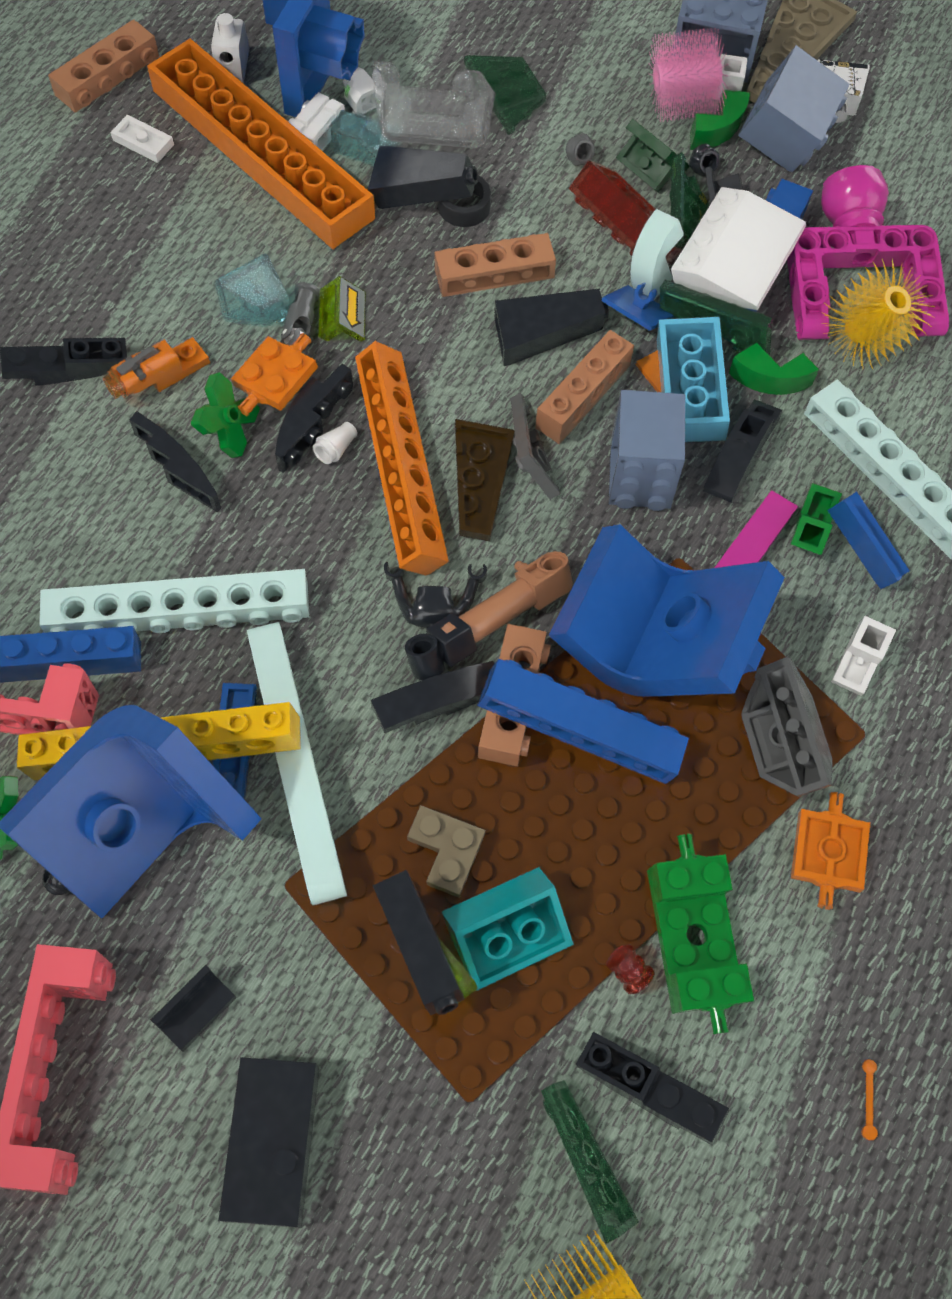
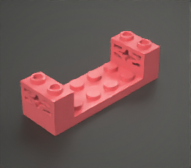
M68 663L63 664V666L50 665L39 702L29 697H18L17 700L7 699L0 694V732L21 735L91 726L99 694L86 672L80 666Z
M40 944L36 946L0 1110V1188L67 1195L69 1187L75 1185L78 1175V1163L74 1162L75 1154L52 1148L32 1147L31 1144L32 1141H37L41 1130V1118L37 1117L40 1101L44 1102L49 1091V1079L45 1077L48 1063L54 1061L57 1053V1040L54 1039L56 1024L60 1025L65 1014V1003L61 1002L62 997L106 1001L107 991L111 992L114 988L116 971L112 969L113 964L97 950Z

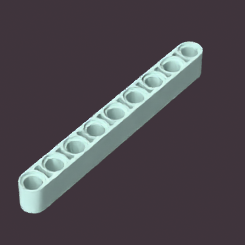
M275 622L247 629L264 705L290 702L300 716L301 749L275 752L311 904L313 906L346 897L347 892L280 623Z

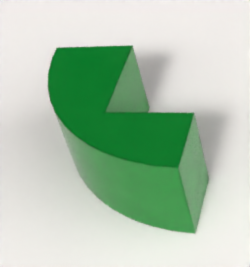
M724 90L719 100L721 101V106L718 103L719 114L717 109V115L696 113L690 131V150H694L701 144H709L715 147L729 140L742 123L749 102L750 92Z
M755 343L734 356L729 374L739 383L752 390L767 394L785 395L800 392L811 387L819 369L804 353L780 367L758 343Z
M814 483L810 484L792 535L791 545L822 555L833 524H831L833 518L827 510L839 503L842 493Z

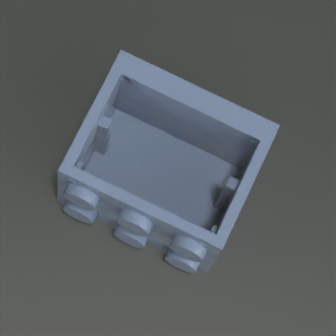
M683 0L675 33L677 46H679L678 33L679 38L681 39L682 37L683 43L685 31L687 41L688 31L690 30L687 46H685L684 42V47H687V50H689L688 44H690L692 30L694 31V44V36L697 29L695 44L698 42L699 49V30L701 29V43L704 28L705 46L706 33L707 40L710 33L711 45L714 43V49L715 38L717 41L718 36V48L716 44L717 53L719 50L718 57H720L721 53L747 58L744 82L747 83L768 0Z
M796 45L767 79L738 136L786 170L793 172L799 165L804 166L811 158L813 150L817 149L819 151L827 141L829 135L826 132L837 121L838 116L835 113L845 104L847 100L845 93L850 84Z
M621 390L611 438L609 505H617L623 509L634 506L648 507L653 511H660L665 508L671 509L685 462V394Z

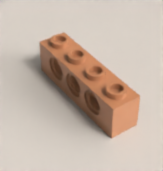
M131 20L50 73L48 77L54 95L75 113L83 107L90 105L92 101L111 91L113 87L132 77L134 73L159 57L155 36L137 21Z
M548 233L435 251V273L442 297L552 279L555 276L556 258Z
M609 330L537 408L535 428L560 444L630 367L634 345L612 330Z
M507 624L499 659L515 662L525 661L530 664V667L525 670L535 674L539 673L540 664H547L551 648V645L545 644L547 632ZM487 710L478 747V758L518 767L520 755L527 757L531 736L525 735L527 726ZM510 721L515 723L517 728L507 731L500 725L503 722Z

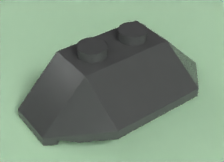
M788 656L758 668L754 677L755 681L749 691L741 716L759 776L798 797L832 786V756L813 697L793 660Z

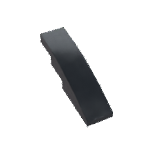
M136 411L129 419L134 434L146 442L151 459L163 466L168 483L218 513L221 505L217 492L200 466L165 430Z
M489 661L436 675L370 700L384 734L413 721L418 725L443 713H446L448 716L478 703L494 662Z

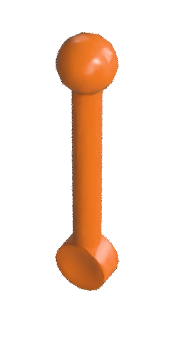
M867 1059L862 1065L866 1073V1125L862 1128L861 1133L866 1140H874L878 1135L876 1127L873 1126V1074L877 1070V1064L873 1060Z

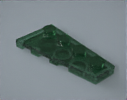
M665 280L659 287L660 308L678 319L719 317L721 337L734 344L733 350L741 353L755 343H758L770 356L773 318Z
M565 1080L556 1082L541 1090L544 1097L543 1105L548 1116L555 1123L603 1239L607 1244L627 1232L639 1221Z

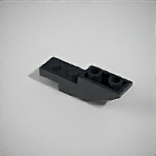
M125 337L63 338V346L0 347L2 379L34 378L35 386L95 378L111 373L112 366L127 358Z
M343 363L323 383L312 377L301 389L288 409L280 427L275 451L278 470L282 473L290 466L294 467L302 458L303 452L310 445L313 446L316 443L317 437L323 435L321 418L326 419L331 414L333 406L340 399H346L353 389L352 370Z
M755 399L748 409H744L716 459L704 485L703 492L732 503L753 469L757 455L780 420L782 409Z
M595 1032L592 1033L576 1063L578 1068L614 1092L678 1130L681 1128L712 1146L729 1113V1108L663 1073L660 1071V1067Z

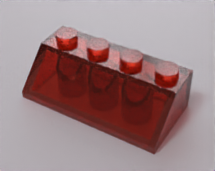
M588 160L568 189L576 195L574 198L575 202L584 209L589 208L594 213L592 218L601 226H608L613 231L611 236L618 243L626 244L631 249L630 255L633 256L639 235L656 208L616 170ZM683 236L668 254L685 244L689 239Z

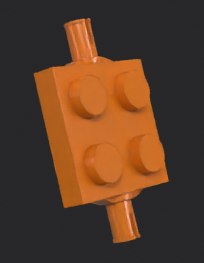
M301 333L292 345L283 344L268 336L233 375L231 381L234 387L246 392L248 395L238 406L243 415L248 416L257 404L270 405L282 411L317 370L316 360L302 353L311 343L309 336Z
M831 792L829 794L828 811L815 812L805 809L799 811L791 879L810 882L820 887L817 907L822 909L825 906L824 909L826 910L833 909L834 890L844 889L860 893L864 890L870 822L855 820L843 814L844 794H838V792Z

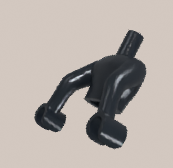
M388 562L384 564L385 575L387 579L392 581L396 600L407 623L426 628V630L451 613L459 617L467 612L473 603L479 583L484 582L487 577V567L485 564H483V573L479 576L472 574V564L468 566L469 580L456 606H454L451 589L444 586L418 587L417 596L412 605L402 578L404 570L399 569L397 573L392 574L388 572Z

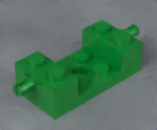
M683 834L677 836L681 857L674 861L655 863L647 870L672 1014L697 1010L710 1012L713 1034L727 1033L729 1030L724 1009H728L733 1005L754 1001L747 963L738 965L725 894L733 890L726 854L708 857L695 855L692 834ZM690 926H697L703 931L704 941L701 945L696 946L689 942L687 930Z

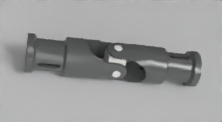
M300 282L295 285L294 291L296 296L294 303L289 306L280 342L283 344L292 345L301 333L309 336L315 315L314 304L320 297V290L311 283Z

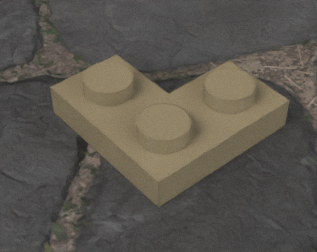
M420 805L407 840L438 852L426 881L427 885L460 898L486 830Z

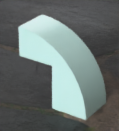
M658 209L650 216L639 235L633 252L630 271L633 288L636 289L638 285L645 282L643 294L648 296L650 291L656 289V297L673 279L665 256L684 236L679 219Z

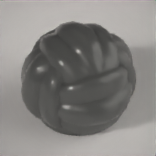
M577 134L568 140L566 144L568 160L575 166L585 165L592 160L595 155V146L593 140L587 134Z

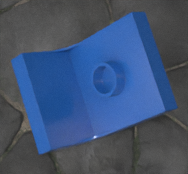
M262 0L266 24L273 25L284 114L297 117L301 112L304 102L307 100L311 101L318 92H321L329 76L351 80L353 73L358 67L359 51L365 38L364 19L330 10V0Z
M621 524L602 527L549 636L600 681L626 694L643 697L735 693L742 675L747 672L756 671L765 647L757 640L785 577L769 561L694 571L679 569L654 557Z
M125 705L108 712L96 721L0 821V829L102 919L167 846L185 830L201 823H213L243 841L262 818L178 727L136 705Z

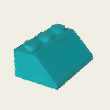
M539 867L442 911L451 939L476 991L574 945L555 886Z

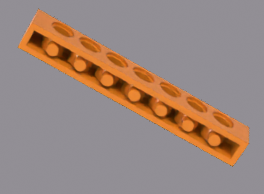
M374 341L359 353L355 359L400 569L426 576L448 563V555L402 352Z

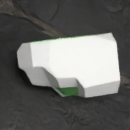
M358 67L350 81L343 80L344 98L357 114L362 115L379 105V90L374 80L364 69Z

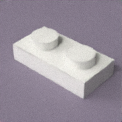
M126 115L110 132L113 141L156 163L174 146L172 136L129 115Z

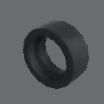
M478 175V182L474 186L473 193L478 195L481 201L474 206L459 207L450 203L449 200L438 201V210L441 217L453 226L464 228L476 226L483 222L489 215L491 208V190L487 181Z

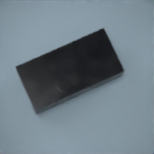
M240 1057L218 1221L302 1228L320 1070L316 1063Z

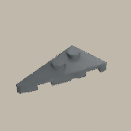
M520 392L510 398L515 430L513 442L518 452L515 459L519 468L524 473L528 471L551 500L561 494L560 489L546 473L552 468L546 457L537 430L529 431L527 416L531 415L524 396Z

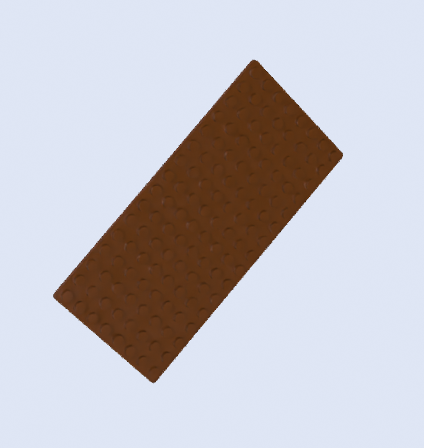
M676 558L669 564L679 569L694 571L681 558ZM760 633L757 641L765 647V651L757 669L786 658L782 652ZM565 650L539 673L552 677L554 682L563 686L580 688L585 692V695L597 700L611 701L618 709L628 713L642 714L649 722L659 726L673 727L680 735L688 737L689 740L678 776L664 784L529 727H526L525 732L526 736H531L527 757L520 755L518 767L478 758V747L485 721L484 717L334 841L347 892L346 897L312 906L303 869H300L285 882V889L465 1102L471 1103L475 1101L657 931L647 870L655 863L674 861L681 857L677 836L692 834L695 855L708 857L726 854L727 863L730 864L802 797H798L759 776L741 716L749 691L755 681L754 677L757 669L756 671L743 674L735 693L643 697L626 694L606 685ZM798 669L813 697L832 756L833 768L864 739L865 731ZM510 721L503 722L500 725L507 731L517 728V725ZM420 805L486 830L460 898L427 885L426 881L438 852L407 840ZM539 867L555 886L574 945L476 991L451 939L442 911ZM404 870L408 871L420 894L465 997L464 1000L458 1002L459 1005L456 1009L444 1015H438L437 1013L430 1015L425 1008L373 888V885Z

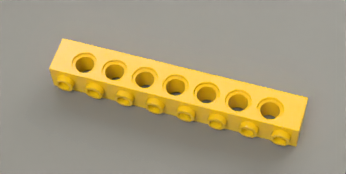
M290 702L161 717V719L178 727L207 760L301 749L300 716ZM91 726L19 735L17 768L32 780H40Z

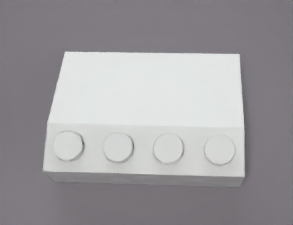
M721 187L671 268L677 295L758 310L804 231L806 222L749 191Z

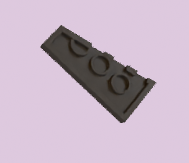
M455 419L459 536L490 542L515 430Z

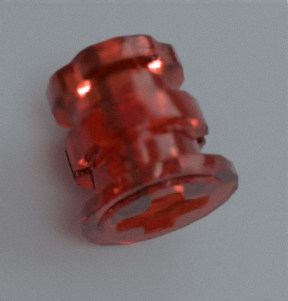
M631 944L618 947L606 961V966L610 971L615 972L616 978L621 983H624L623 989L628 994H636L645 989L655 975V970L650 965H645L644 960L639 954H636V950Z

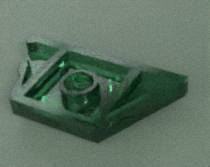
M464 56V65L508 135L515 131V127L522 120L526 121L532 115L533 110L538 109L546 101V92L523 57Z
M682 152L672 156L671 191L669 192L671 201V212L669 215L679 219L684 234L674 246L679 249H684L710 206L700 189L695 175L688 177L685 173L686 158Z

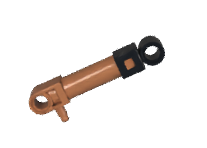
M556 551L548 552L529 565L522 561H517L514 565V568L518 571L515 573L516 581L459 617L451 613L427 628V634H418L411 637L405 644V652L414 677L418 680H425L442 674L444 662L453 667L477 651V642L528 609L535 607L541 610L556 599L567 594L573 587V580L566 554Z

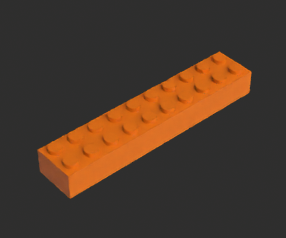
M191 38L147 65L153 91L331 249H335L375 220L374 195Z

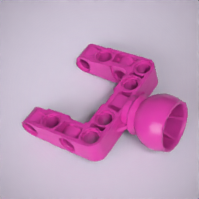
M850 166L835 172L823 183L821 205L822 210L833 224V227L805 228L787 258L796 332H799L797 333L798 340L830 338L828 334H824L829 333V326H825L829 325V316H825V314L829 315L828 313L831 308H828L830 306L829 287L823 268L875 267V265L876 267H884V265L885 267H892V260L894 267L901 266L902 264L903 281L906 280L907 282L905 288L912 281L914 282L907 290L908 294L920 289L919 292L911 296L923 297L911 301V303L918 302L923 304H912L911 307L922 309L920 311H925L924 313L910 311L928 323L926 324L913 318L925 332L923 333L918 328L912 326L917 337L945 336L948 331L949 313L936 232L926 225H882L884 222L882 214L886 208L889 194L888 184L882 172L873 166Z

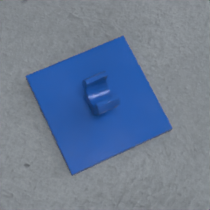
M645 282L638 285L636 289L629 285L624 286L604 296L601 300L649 331L658 327L659 320L672 319L675 316V313L654 301L657 295L656 289L650 291L648 297L643 294Z

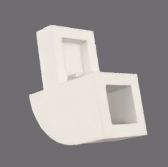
M864 616L855 629L831 682L862 696L877 665L883 660L896 629Z

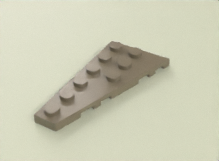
M783 0L748 86L747 92H750L749 100L753 103L756 102L767 79L796 45L817 60L851 25L856 18L857 11L837 0Z

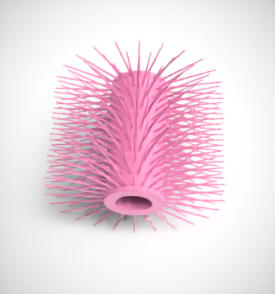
M704 28L701 43V29L699 30V49L698 42L695 44L697 29L694 36V44V31L692 30L690 44H688L689 50H687V47H684V42L685 46H687L690 30L688 31L687 41L685 31L683 43L682 37L680 39L678 33L679 46H677L676 35L674 42L673 35H671L672 49L674 44V50L672 51L670 46V52L668 47L670 32L669 38L667 37V48L666 34L664 37L665 51L664 43L659 48L658 34L656 47L654 45V50L656 48L657 51L658 42L657 57H654L655 64L653 75L651 76H653L654 90L657 93L656 105L658 100V111L660 108V122L661 106L662 116L664 106V120L666 118L665 104L667 112L669 109V116L671 107V121L675 109V121L677 115L675 101L677 102V109H679L678 103L680 106L678 120L679 112L681 113V105V119H683L684 95L685 101L686 99L688 100L689 119L692 104V118H694L698 100L701 114L703 102V114H705L707 102L710 100V114H712V106H714L715 99L714 114L716 115V106L718 100H720L719 91L721 93L720 85L723 82L722 75H724L722 74L723 67L721 64L723 59L720 60V57H718L719 50L717 53L716 44L718 48V36L717 41L715 38V49L714 43L711 45L710 33L708 40L707 33L705 34L706 46L704 45Z

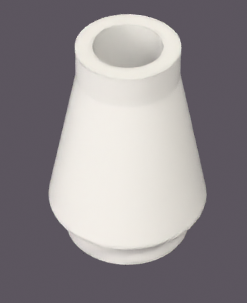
M344 422L341 426L317 437L316 443L313 445V451L317 458L325 464L337 462L352 440L357 437L356 428L351 423Z

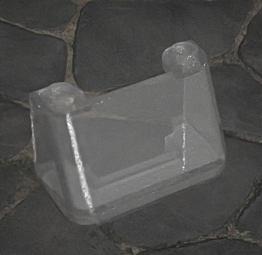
M373 61L372 81L379 129L384 138L394 142L478 148L486 142L489 134L495 92L480 71H459L453 77L451 90L399 86L400 73L394 64L385 61Z

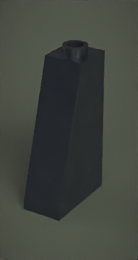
M379 146L368 191L374 195V201L380 209L468 198L473 195L474 186L478 182V172L476 167L472 166L467 154Z
M600 288L496 300L494 321L503 366L512 365L602 330L604 318H608L609 309L608 305L601 301Z
M404 870L373 885L425 1008L430 1015L435 1013L444 1015L458 1007V1002L464 1000L465 997L408 871Z

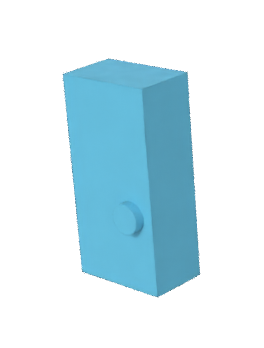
M704 317L659 320L657 350L661 392L685 394V442L726 440L730 417L720 318Z

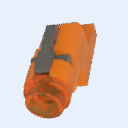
M193 337L174 348H171L166 340L163 339L155 345L147 347L142 352L128 356L123 361L112 366L107 371L108 375L102 377L115 399L139 393L152 385L155 386L158 392H161L210 364V360Z

